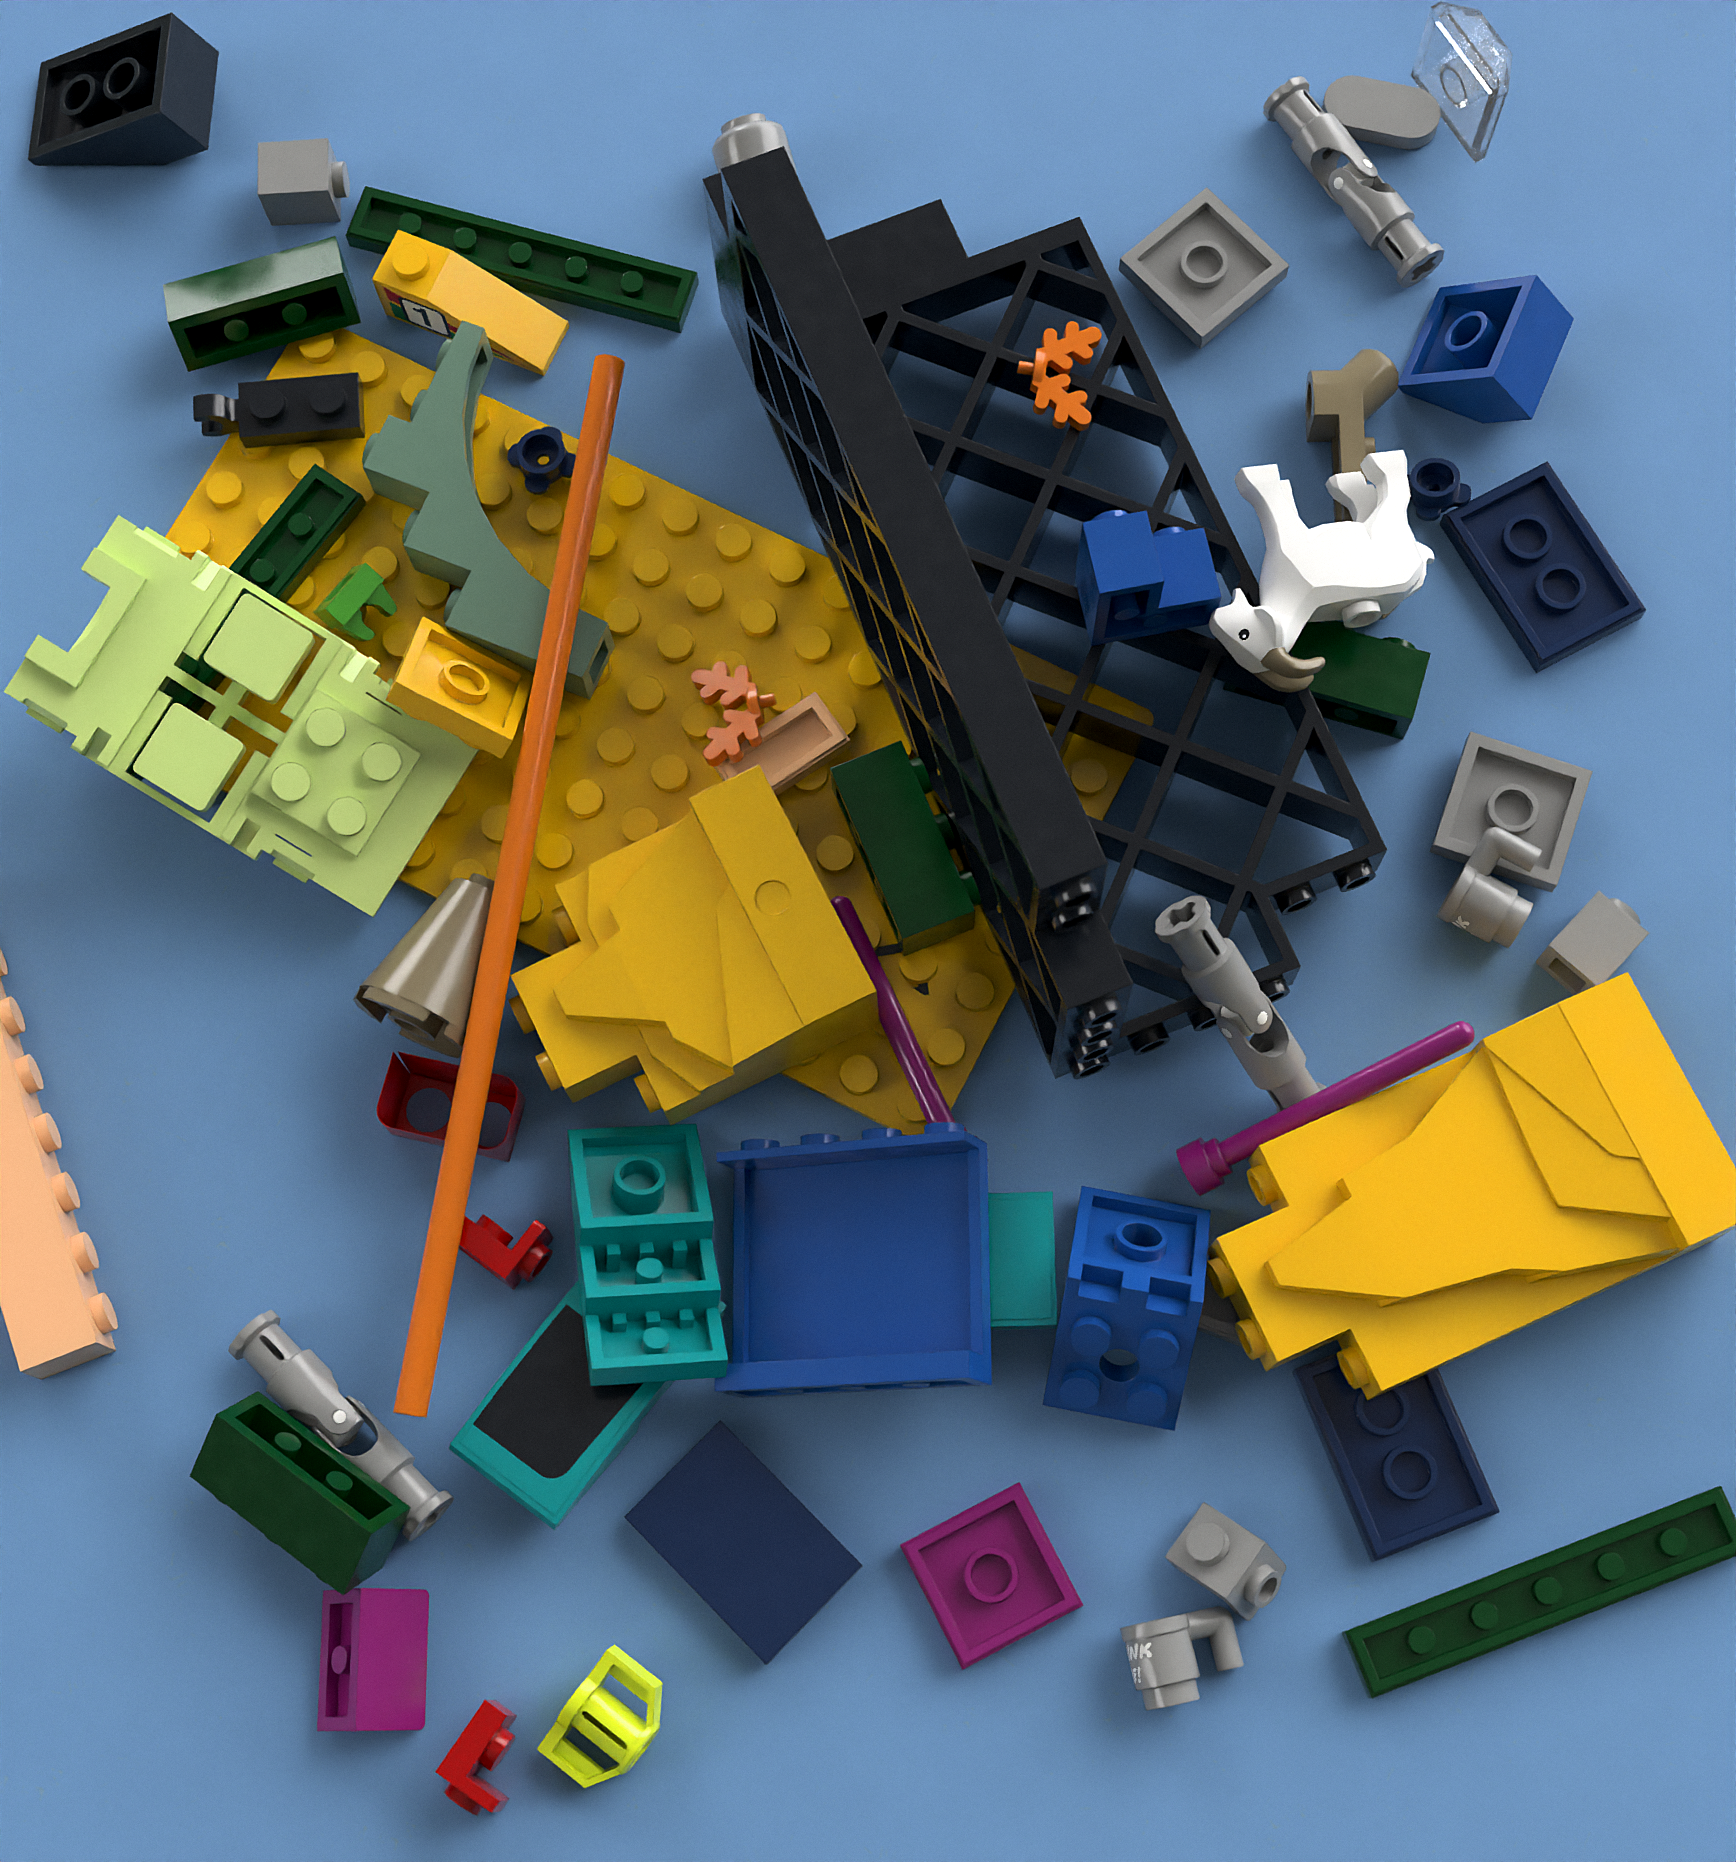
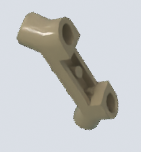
M1360 350L1341 370H1309L1305 394L1306 442H1331L1332 476L1359 471L1364 475L1360 466L1361 462L1368 454L1376 453L1374 437H1365L1364 423L1394 395L1398 389L1399 381L1395 364L1378 350ZM1333 498L1334 523L1353 522L1349 510ZM1382 614L1378 620L1385 619L1389 614Z

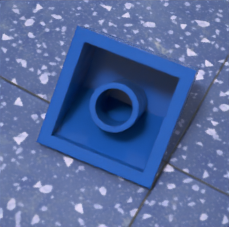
M1537 275L1439 287L1399 379L1398 388L1404 394L1483 424L1532 420L1574 318Z

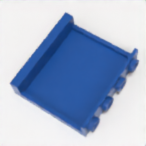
M937 1122L926 1124L924 1126V1134L902 1136V1131L894 1128H871L862 1131L861 1140L840 1141V1136L835 1134L814 1133L801 1136V1145L780 1147V1142L776 1140L748 1139L741 1141L740 1150L716 1152V1162L734 1169L732 1363L727 1365L726 1377L715 1378V1392L740 1398L992 1385L987 1143L965 1131L963 1124Z

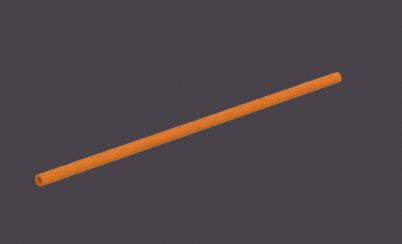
M609 354L595 356L393 1409V1413L427 1418L625 368V362L621 358Z

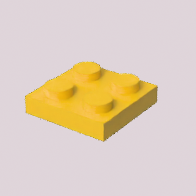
M422 617L411 637L385 701L401 708L414 719L427 721L459 737L472 748L485 750L502 759L513 741L533 682L534 673Z

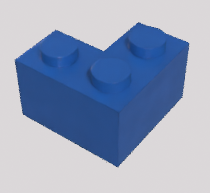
M1111 510L1095 516L1091 521L1082 522L1075 582L1091 646L1209 624L1212 612L1219 608L1222 596L1204 528L1185 531L1181 527H1168L1152 534L1147 511L1128 514L1123 510Z

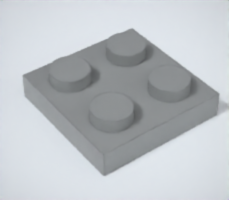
M1207 187L1123 255L1119 263V271L1200 349L1285 279L1289 264Z
M1470 731L1456 768L1430 852L1466 864L1485 831L1491 827L1502 828L1541 849L1542 852L1530 872L1500 857L1491 873L1552 893L1558 884L1593 771Z

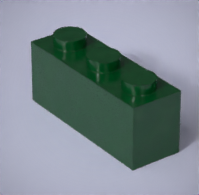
M336 236L163 284L167 321L188 372L361 323L354 287Z
M1336 620L1307 622L1291 648V652L1294 658L1302 660L1323 657L1325 659V666L1319 672L1313 674L1314 679L1308 686L1323 718L1403 740L1414 717L1431 653L1418 650L1412 643L1401 638L1386 637L1379 639L1358 633L1354 628L1346 627L1344 622ZM1224 683L1223 690L1284 707L1283 704Z
M898 741L831 767L833 792L903 957L974 929V907L982 904L981 897L969 869L958 872L949 852L957 848L956 840L945 814L942 812L933 815L925 795L933 790L920 757L909 760L902 741Z
M259 1391L215 1415L190 1474L192 1479L212 1493L218 1501L230 1507L262 1532L268 1540L284 1549L312 1571L318 1579L330 1585L341 1595H345L383 1568L411 1509L405 1502Z

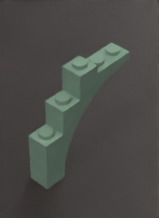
M462 320L453 340H445L439 350L436 360V374L428 390H421L413 402L410 413L411 423L388 415L380 433L372 434L366 443L362 456L363 469L375 494L418 509L410 514L402 537L403 546L414 569L462 588H456L447 601L443 617L445 627L534 673L550 590L531 576L498 539L481 506L475 485L472 439L478 399L494 356L485 329ZM581 609L578 612L564 690L590 700L615 645L608 623Z

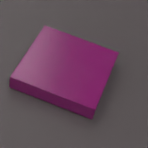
M1020 1482L900 1544L962 1670L1083 1606Z

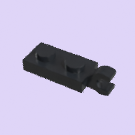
M358 372L238 383L239 399H231L219 394H200L193 397V419L195 422H201L203 436L217 437L239 432V438L245 448L365 438L363 382Z

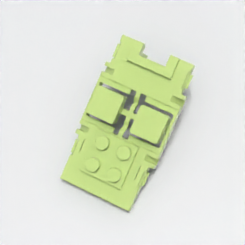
M118 515L98 547H94L81 567V570L86 575L110 588L93 618L69 652L37 635L24 655L26 658L4 692L28 706L29 708L26 713L60 734L67 730L77 736L70 747L76 752L255 861L265 851L275 857L273 864L305 884L309 879L313 880L374 918L479 752V749L468 746L459 737L427 721L410 717L401 708L385 701L393 679L389 678L386 683L375 675L381 667L378 661L362 655L354 646L224 565L216 564L208 555L200 550H197L190 560L179 553L181 548L147 526L142 531L136 525ZM244 590L249 594L241 596L204 654V660L211 668L232 680L225 694L221 695L178 667L186 655L196 661L199 660ZM313 633L325 642L280 711L285 716L294 720L287 732L283 733L241 706L250 694L249 691L270 704L278 702L299 667L310 654L315 643ZM171 679L213 704L216 708L209 719L205 720L179 703L172 704L135 761L133 770L200 812H207L215 803L216 797L245 754V745L225 732L234 718L278 744L270 758L257 750L254 752L210 823L127 773L130 765L173 700V698L163 693ZM276 834L279 835V836H281L282 838L286 839V840L289 841L290 843L294 844L295 846L299 847L300 849L304 850L305 852H307L308 854H310V855H312V856L310 857L309 855L305 854V853L302 852L301 850L297 849L296 847L292 846L291 844L287 843V842L284 841L283 839H281V838H279L278 836H276Z

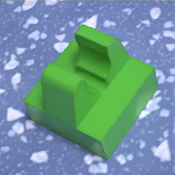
M367 563L352 567L313 613L331 629L336 628L359 641H368L375 636V633L364 624L362 619L363 612L360 610V607L373 606L382 615L389 617L396 612L397 606L382 584L384 579Z

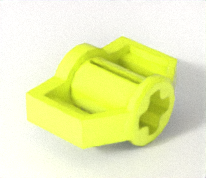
M614 1644L605 1651L588 1677L565 1704L556 1722L537 1747V1750L584 1788L627 1773L639 1760L660 1729L663 1682ZM609 1675L613 1676L647 1704L646 1721L603 1687ZM574 1727L619 1764L603 1769L565 1737Z

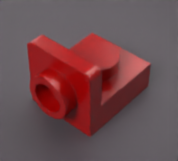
M484 1214L476 1223L465 1216L459 1249L511 1289L515 1290L522 1279L531 1282L544 1269L553 1253L548 1246L554 1237L548 1228L536 1219L510 1250L507 1246L514 1238L497 1223Z
M496 1700L483 1701L435 1771L449 1782V1785L444 1790L446 1796L475 1816H478L483 1808L491 1813L502 1811L509 1800L506 1795L477 1775L483 1766L489 1771H493L506 1755L516 1737L508 1729L517 1715Z

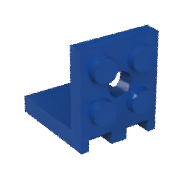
M1081 1186L1066 1283L1045 1386L1044 1406L1175 1431L1204 1302L1211 1210ZM1122 1349L1132 1353L1138 1360L1129 1365H1116L1109 1362L1103 1354L1110 1350Z

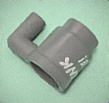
M1491 827L1487 829L1468 862H1466L1457 876L1436 917L1456 925L1487 943L1493 940L1509 948L1528 918L1533 903L1518 896L1519 890L1490 876L1500 857L1530 872L1542 850L1502 828Z
M1221 1606L1120 1628L1122 1640L1126 1645L1135 1688L1142 1691L1146 1710L1169 1707L1200 1699L1195 1679L1200 1674L1192 1644L1194 1640L1209 1637L1217 1671L1244 1666L1233 1618L1230 1612Z

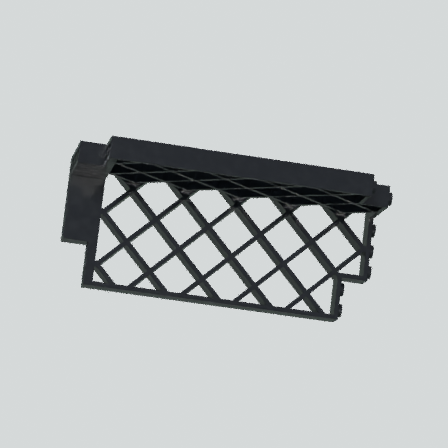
M784 146L721 168L720 173L703 178L721 312L915 758L919 756L925 766L933 791L931 795L939 813L943 812L949 821L957 844L955 850L964 869L968 868L973 876L981 897V910L1055 1079L1072 1073L1074 1079H1082L1096 1074L1110 1065L1109 1057L1131 1048L1134 1055H1142L1154 1051L1170 1041L1169 1033L1189 1025L1193 1026L1194 1031H1203L1217 1025V1019L1210 1008L1205 1007L1184 978L1180 968L1114 942L1110 929L1135 869L1227 905L1217 929L1223 938H1229L1239 911L1245 912L1269 963L1268 966L1252 972L1259 983L1260 990L1272 1003L1290 993L1288 986L1293 984L1301 965L1275 910L1279 909L1282 915L1293 914L1313 904L1317 900L1316 894L1336 886L1339 887L1341 892H1347L1367 884L1376 877L1375 871L1378 869L1387 851L1309 687L1292 693L1277 691L1239 665L1217 638L1212 639L1188 629L1118 641L1200 673L1176 733L1172 735L1088 702L1113 642L1091 646L1073 690L1068 695L1024 678L1002 629L1015 602L1087 630L1077 587L1029 569L1054 512L1081 522L1091 521L1095 516L1111 510H1123L1128 514L1147 511L1152 534L1168 527H1181L1185 531L1204 528L1215 572L1221 574L1231 597L1233 590L1240 588L1250 606H1260L1259 584L1080 216L968 257L941 199L826 240ZM1013 295L991 343L938 324L940 321ZM1035 301L1099 323L1108 339L1091 380L1071 372L1068 374L1071 382L1066 392L1068 394L1078 390L1086 392L1088 398L1084 408L1091 413L1092 418L1089 427L1084 431H1079L1070 425L1051 469L972 441L996 387L1035 401L1037 394L1030 391L1031 375L1017 373L1019 361L1033 363L1034 359L1013 351ZM899 351L974 378L950 432L905 415L888 377ZM1119 365L1134 395L1110 387ZM1050 366L1046 368L1045 375L1049 378L1060 375ZM1093 423L1160 447L1169 469L1152 507L1070 477ZM928 464L934 466L932 472H931V470H930ZM955 475L1035 504L1010 561L964 545L944 501ZM1179 489L1196 524L1169 514ZM985 591L994 594L991 603ZM1290 650L1288 654H1289L1291 657H1294L1293 654H1292V652H1291V650ZM1215 679L1284 705L1297 731V735L1280 776L1190 742ZM1045 722L1056 726L1052 738ZM1073 734L1161 767L1133 833L1086 815L1062 762ZM1305 750L1326 794L1292 781ZM1176 773L1267 808L1240 875L1148 839ZM1279 813L1348 839L1353 848L1351 851L1267 884L1252 880ZM1106 858L1120 863L1100 910L1108 867ZM1133 983L1177 1000L1175 1003L1124 1022Z

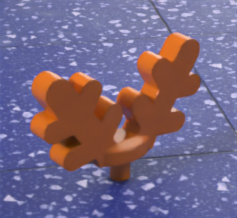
M1070 321L1066 324L1064 338L1058 341L1056 330L1048 328L1044 331L1042 337V348L1036 349L1034 362L1019 361L1017 373L1031 375L1030 391L1037 394L1033 404L1034 413L1037 415L1044 414L1049 405L1055 410L1052 425L1057 429L1064 428L1066 422L1079 431H1084L1089 427L1092 416L1084 408L1088 398L1086 392L1078 390L1068 394L1066 391L1071 382L1068 376L1073 365L1071 358L1081 365H1088L1093 356L1092 349L1099 345L1102 337V332L1097 327H1089L1079 331L1078 323ZM1050 366L1060 375L1049 378L1045 375L1046 368Z
M719 661L714 664L713 671L700 668L691 674V679L696 689L700 690L704 703L706 705H713L720 700L725 710L723 719L727 728L711 727L706 732L710 743L704 748L703 756L711 767L720 765L727 757L734 763L740 762L744 756L741 744L746 739L751 747L760 746L763 739L758 727L765 723L763 708L777 705L774 693L760 695L757 684L752 683V675L747 666H738L735 669L734 678L730 676L726 663ZM743 703H747V709L744 712L736 710Z

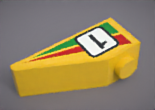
M400 230L395 234L372 277L386 315L452 340L462 320L483 327L494 357L545 376L569 329L567 320L454 251Z

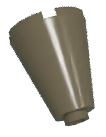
M476 873L471 874L469 880L455 878L359 986L353 998L356 1005L379 1023H382L386 1013H388V1018L401 1027L398 1034L433 1051L450 1057L460 1058L494 881Z

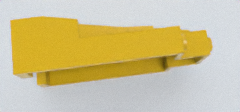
M1626 972L1483 1038L1470 1052L1259 1145L1248 1159L1251 1168L1247 1170V1178L1259 1203L1262 1206L1270 1204L1274 1213L1216 1238L1208 1248V1255L1211 1260L1207 1261L1206 1271L1216 1293L1222 1299L1229 1296L1241 1320L1235 1323V1329L1244 1351L1251 1360L1259 1358L1266 1372L1332 1341L1338 1340L1342 1350L1337 1352V1358L1345 1378L1354 1389L1361 1387L1367 1400H1370L1712 1242L1735 1229L1736 1167L1629 973Z

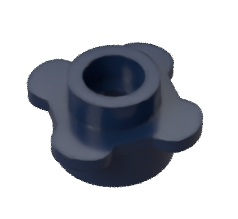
M547 426L528 432L520 439L519 443L512 445L508 451L509 464L514 468L520 469L525 477L524 484L527 491L535 495L546 493L549 490L550 484L562 477L571 478L573 474L576 455L567 452L562 441V434L555 427ZM546 456L549 458V462L541 465L538 463L539 458Z
M1425 459L1415 465L1411 475H1407L1411 494L1410 500L1416 506V516L1421 520L1435 521L1440 517L1441 513L1453 506L1463 507L1471 499V488L1467 484L1460 483L1458 468L1446 459Z

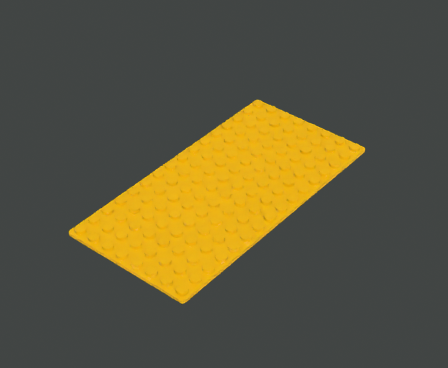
M341 328L289 343L265 380L358 372L363 382L365 438L245 448L239 438V432L231 433L165 538L181 548L179 553L190 560L196 551L200 550L208 555L216 564L229 568L314 464L318 465L362 494L366 505L291 596L286 605L354 646L362 655L378 661L381 667L375 675L387 683L389 678L394 680L411 637L421 618L425 617L445 627L443 617L447 601L456 588H462L414 569L403 546L402 537L410 514L418 509L375 494L363 469L362 456L368 439L372 434L380 433L388 415L411 423L410 413L413 402L421 390H428L436 372ZM480 393L472 443L475 485L482 509L498 539L531 576L550 590L572 477H562L550 484L549 490L544 494L535 495L528 492L524 484L525 477L520 469L514 468L509 464L508 451L512 445L519 443L520 439L528 432L549 425ZM560 431L565 449L568 453L576 455L579 439ZM608 454L579 609L608 623L615 647L590 700L565 690L563 692L517 941L547 956H551L580 942L578 940L568 945L552 913V910L563 905L554 885L588 870L589 864L683 820L691 811L689 797L723 782L716 770L707 764L703 756V750L710 743L706 736L709 728H727L723 719L725 710L720 700L713 705H706L700 695V690L696 689L691 679V674L696 669L702 668L713 671L714 664L723 661L726 663L731 677L735 678V669L738 666L745 665L752 675V683L757 684L761 696L770 693L775 694L777 705L763 708L765 723L758 728L816 692L850 738L851 748L776 797L829 900L836 896H845L851 900L874 950L881 946L897 944L898 942L833 792L830 768L898 741H902L909 760L915 758V755L829 558ZM546 456L538 460V463L541 465L549 462V458ZM367 563L384 579L382 584L395 602L397 610L392 616L385 617L373 606H361L363 622L372 629L375 636L368 641H359L336 628L331 629L313 611L352 567ZM313 633L315 643L310 654L303 661L278 702L270 704L249 691L250 694L241 706L283 733L287 732L294 720L285 716L280 711L325 642ZM1009 644L1024 678L1068 695L1071 694L1078 678L1077 675ZM226 677L215 691L224 695L232 680ZM1095 684L1088 699L1089 703L1146 725H1153L1154 718L1150 710ZM531 688L513 741L503 758L501 759L485 750H479L400 875L399 881L434 899H437L455 878L469 880L471 874L476 873L495 881ZM206 701L196 714L208 720L216 706ZM743 703L736 710L744 712L747 709V703ZM235 718L225 732L240 740L245 745L246 752L221 790L227 794L256 750L270 758L278 746L272 740ZM1045 722L1052 738L1056 726ZM1073 734L1062 762L1086 815L1103 821L1136 757ZM931 793L926 794L925 796L933 815L939 814ZM950 850L949 852L958 872L964 870L956 850ZM980 905L974 907V929L904 957L902 952L878 956L950 1111L1015 990V985ZM927 982L929 995H923L914 988L918 987V984ZM880 1021L878 1025L779 1073L886 1128L901 1130L902 1136L924 1134V1126L928 1124Z

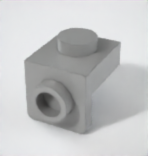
M1203 1502L1165 1556L1175 1568L1225 1601L1236 1614L1246 1621H1250L1259 1608L1267 1606L1274 1599L1281 1585V1577L1286 1570L1285 1563L1265 1541L1205 1502Z

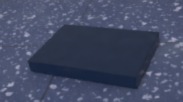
M1548 461L1469 501L1467 505L1449 511L1440 520L1439 525L1536 673L1641 619L1646 612V608Z
M1337 1353L1292 1371L1371 1563L1500 1513L1438 1368L1370 1400H1367L1361 1387L1354 1389L1348 1383L1340 1368Z
M721 1420L624 1516L765 1665H768L863 1567Z

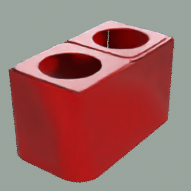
M398 1051L407 1067L406 1069L393 1052L377 1104V1116L380 1122L392 1135L444 1147L449 1120L442 1128L436 1131L422 1132L415 1129L409 1123L406 1109L410 1098L416 1092L426 1088L438 1089L445 1093L452 1106L459 1065ZM492 1073L486 1103L494 1102L503 1105L509 1110L511 1118L504 1140L499 1145L492 1147L478 1144L476 1155L509 1162L526 1098L510 1078Z

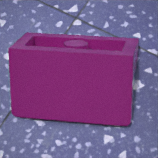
M353 1588L345 1595H341L336 1590H323L317 1731L422 1730L424 1728L429 1593L427 1590Z

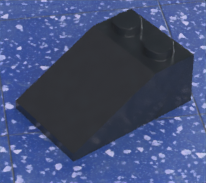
M171 12L41 62L28 160L36 166L166 165L208 150L219 51Z

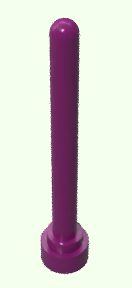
M845 896L832 898L830 902L877 990L879 1021L927 1123H956L851 900Z
M1457 1021L1221 1142L1215 1137L1205 1142L1200 1137L1176 1149L1181 1168L1192 1188L1199 1196H1202L1224 1185V1177L1233 1173L1232 1165L1250 1157L1259 1145L1354 1104L1469 1046L1474 1040V1029L1467 1022Z

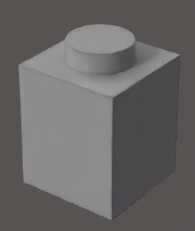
M328 138L258 143V197L271 226L341 221V198H348L350 195L349 174L345 161L337 162Z
M1598 891L1548 945L1535 963L1569 992L1576 995L1606 982L1648 936L1649 932L1640 925V919L1631 907L1616 898L1608 899L1603 893Z

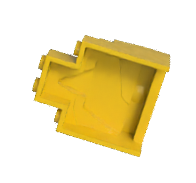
M760 764L689 797L691 811L683 820L589 864L588 870L554 885L563 905L552 910V913L568 945L578 940L580 942L510 975L519 995L508 1000L524 1034L526 1035L536 1030L546 1051L536 1055L535 1058L551 1091L563 1086L572 1103H575L644 1070L645 1073L633 1078L650 1114L662 1108L671 1126L879 1024L877 990Z

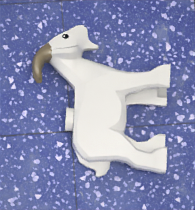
M1403 450L1370 453L1363 459L1360 464L1361 469L1367 480L1373 484L1367 485L1361 471L1335 474L1329 477L1325 484L1328 492L1336 501L1349 510L1353 522L1344 521L1322 524L1308 529L1299 518L1289 479L1280 480L1276 464L1241 468L1235 476L1234 480L1241 496L1254 506L1260 519L1266 542V553L1259 583L1260 606H1250L1241 589H1234L1231 605L1215 609L1212 612L1208 626L1212 634L1225 646L1236 662L1269 687L1277 691L1289 693L1307 688L1314 679L1313 674L1319 672L1325 666V659L1323 657L1302 660L1291 657L1288 654L1307 622L1343 620L1344 625L1348 628L1366 626L1377 621L1382 614H1389L1404 599L1421 589L1426 576V564H1432L1435 559L1430 548L1415 542L1414 535L1408 525L1406 510L1411 494L1407 478V459Z

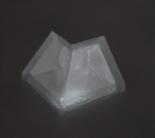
M1440 1L1430 7L1411 77L1420 89L1429 92L1437 100L1441 118L1476 163L1484 159L1487 154L1507 97L1513 54L1480 10Z

